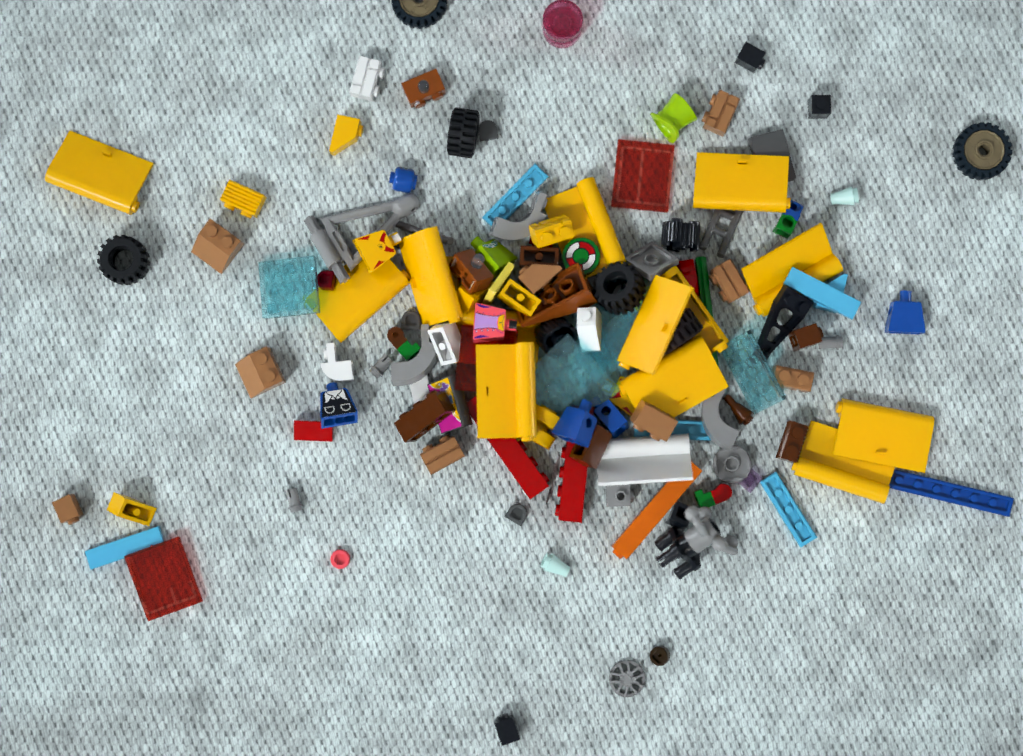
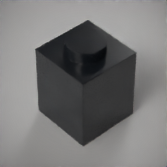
M745 42L734 63L755 73L756 69L761 70L766 60L763 57L766 52Z
M811 95L808 99V119H827L831 114V95Z
M677 501L670 511L666 524L684 531L690 522L685 517V510L689 506Z
M508 713L497 716L494 725L501 745L504 746L520 740L513 715L508 716Z

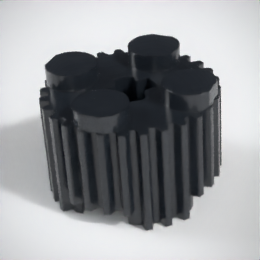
M672 218L671 221L663 222L661 247H667V251L680 252V250H687L689 248L690 252L699 251L700 222L689 221V223H683L681 218Z
M564 317L541 322V325L535 327V341L549 357L555 358L556 356L559 358V356L567 358L568 355H571V352L574 353V344H577L578 332Z

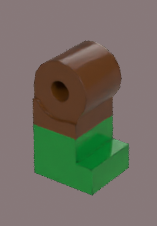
M399 327L389 329L387 333L388 340L406 361L411 360L419 353L421 347L417 343L411 345L405 338L402 329Z

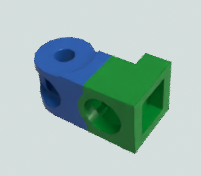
M791 200L790 209H786V213L781 214L772 232L788 239L798 222L804 206Z

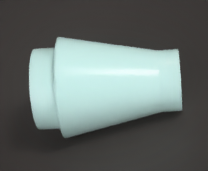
M852 186L835 193H830L831 205H854V203H859L857 188H852Z
M546 553L540 564L544 571L564 577L570 571V566L566 565L553 553L551 555Z

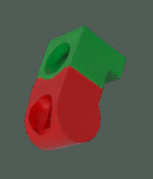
M719 484L714 490L703 493L702 489L694 491L693 494L699 508L703 506L711 507L728 500L732 496V489L727 484Z

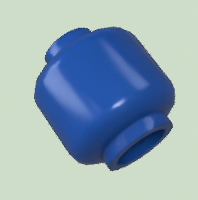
M397 167L395 172L390 173L389 183H392V188L395 191L410 193L412 190H415L418 175H415L412 169Z

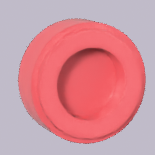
M343 549L336 550L331 555V563L335 568L343 569L349 565L350 555Z

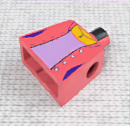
M475 303L473 343L504 340L505 331L517 330V320L506 319L505 309Z

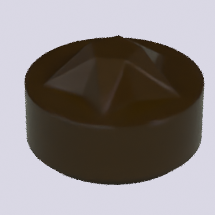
M656 646L650 652V660L656 666H663L670 659V652L664 646Z

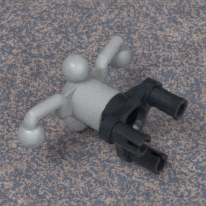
M690 506L685 510V517L687 520L692 521L693 527L685 532L672 527L667 531V534L655 541L656 547L661 552L668 546L670 548L656 557L657 562L662 561L659 563L662 568L676 558L686 560L683 564L673 569L675 575L680 580L690 572L701 568L699 553L711 544L716 551H723L730 555L738 553L737 538L731 535L725 538L721 536L718 526L711 519V509L705 506L699 509L695 506Z

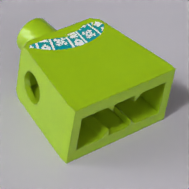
M477 236L470 243L476 249L475 253L494 275V278L500 275L508 262L514 264L517 260V257L495 239L484 242Z

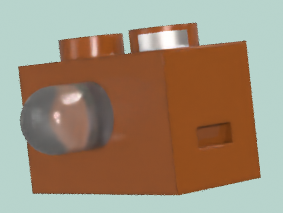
M437 69L401 83L411 108H421L426 105L425 101L430 99L437 101L444 97L443 94H446Z
M473 249L455 253L449 263L450 270L457 278L460 277L462 279L461 284L469 294L486 290L494 278V275L484 264V255L476 254Z

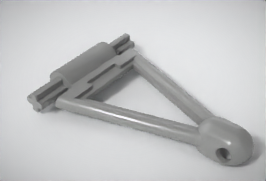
M409 193L395 201L322 217L320 220L325 229H321L314 215L306 217L307 219L304 222L312 234L310 239L327 268L333 270L341 284L343 282L346 283L350 279L342 265L343 262H346L348 268L352 271L362 258L358 251L352 255L335 224L393 211V215L377 230H385L387 234L402 218L415 213L420 203L416 195Z

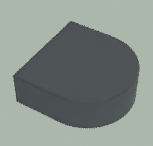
M486 120L479 125L480 142L499 139L497 126L493 121Z
M415 311L405 312L401 320V329L421 330L419 314Z
M514 504L509 508L505 517L522 526L527 517V510L522 504Z

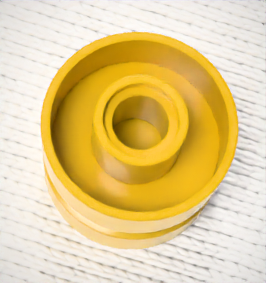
M536 404L537 437L533 438V442L549 450L555 438L547 431L549 429L553 430L560 417L550 408L542 404L540 406Z

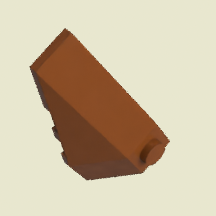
M579 263L561 271L557 275L558 278L551 285L547 284L543 287L544 291L537 296L542 301L531 317L516 311L522 328L576 313L577 308L590 307L598 302L593 288Z

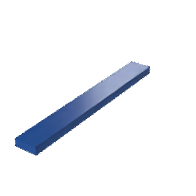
M895 469L889 484L891 489L1010 517L1014 500L1011 497Z

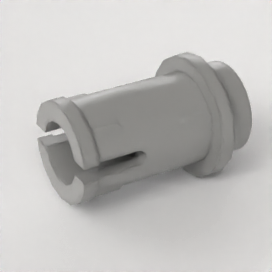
M838 335L835 337L821 338L823 342L818 343L819 349L836 348V350H839V348H843V338Z
M384 353L374 366H370L371 369L369 371L376 378L382 377V373L393 360Z
M297 488L285 490L289 503L288 509H290L291 513L302 510L301 506L303 504L300 503Z

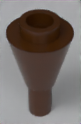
M730 394L723 398L731 407L739 425L744 424L746 426L754 419L752 417L754 412L736 402Z

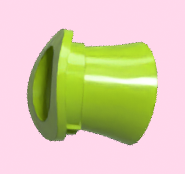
M676 93L671 96L661 111L657 114L650 113L652 119L670 143H674L678 139L679 130L697 120L689 104Z

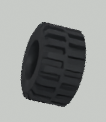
M455 107L452 111L447 139L448 155L465 158L473 157L480 118L477 110Z
M115 235L112 240L110 238L106 240V245L102 244L100 246L103 249L102 252L98 251L97 255L100 256V259H97V263L100 264V271L109 280L120 285H131V283H138L139 278L143 279L145 277L143 276L144 272L148 273L147 265H150L148 260L150 258L149 253L146 252V247L133 237L126 235L119 237ZM123 250H130L133 255L132 264L125 270H117L114 262L116 255Z
M619 261L615 265L610 263L608 264L609 267H603L601 269L602 272L597 273V279H594L593 282L595 285L593 291L596 299L611 314L620 315L622 313L626 315L628 311H635L634 308L636 306L639 307L641 305L640 301H643L645 298L643 294H646V284L643 278L632 265L626 262L621 264ZM627 283L620 293L612 294L618 285Z
M690 308L684 309L664 355L671 353L701 332L703 326Z

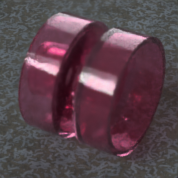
M557 0L545 9L542 32L545 40L550 45L556 48H568L578 41L583 24V15L580 8L569 0Z

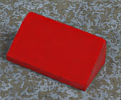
M294 420V440L333 442V427L321 429V421Z

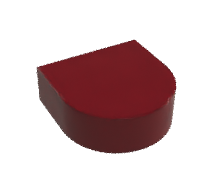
M324 270L317 275L316 284L322 290L334 291L337 277L332 270Z

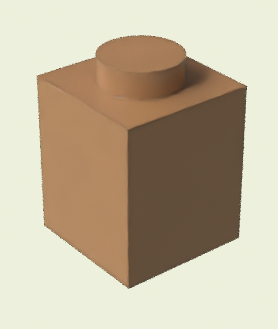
M69 494L52 502L61 524L68 523V525H72L80 521L79 517L84 515L75 494Z

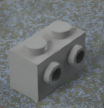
M630 484L605 486L606 507L631 506V502H634V492L630 490Z

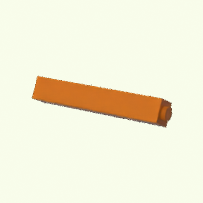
M691 462L693 480L665 482L612 544L614 548L612 552L618 558H629L699 476L702 470L693 462Z

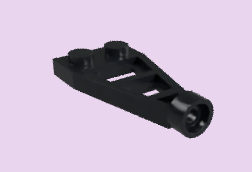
M783 285L772 303L755 347L756 350L752 356L766 363L775 348L804 319L814 302ZM783 308L790 310L792 317L786 324L779 325L777 318L780 310ZM772 327L780 329L779 334L772 341L767 339Z

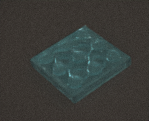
M314 255L258 262L263 319L320 313L317 266Z

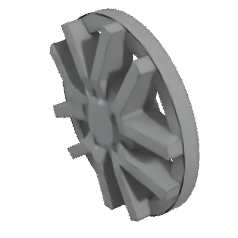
M624 660L612 667L609 673V683L616 694L622 697H632L643 689L645 674L639 664L634 661ZM622 664H627L626 672L623 671ZM629 664L636 666V668L630 671ZM619 666L621 673H616L614 670ZM639 669L641 674L634 676L633 673ZM612 675L619 676V680H612ZM642 677V683L640 684L636 679ZM613 683H620L617 689ZM634 683L640 686L637 691L632 687ZM622 686L626 687L624 693L619 692ZM630 687L634 692L627 694Z

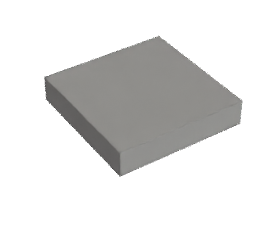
M654 242L648 243L625 257L626 263L632 265L641 276L650 282L655 275L660 276L679 264L678 257Z

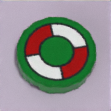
M576 238L565 245L562 252V261L566 269L579 263L585 275H589L595 271L600 263V252L593 241L587 238Z

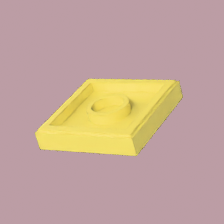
M508 262L489 288L482 304L490 306L514 269L512 263Z

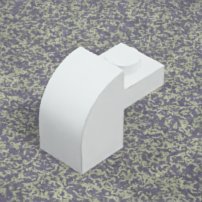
M326 343V348L323 351L324 359L328 360V363H320L322 371L326 376L338 382L354 381L353 361H337L336 344Z

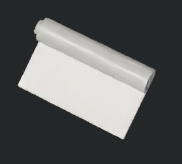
M689 433L671 434L667 442L662 439L657 441L650 436L611 438L598 465V486L693 480Z

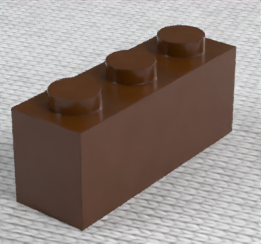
M434 390L426 395V399L415 403L412 406L413 409L399 416L400 419L394 424L405 443L416 442L456 411L445 391L437 392Z

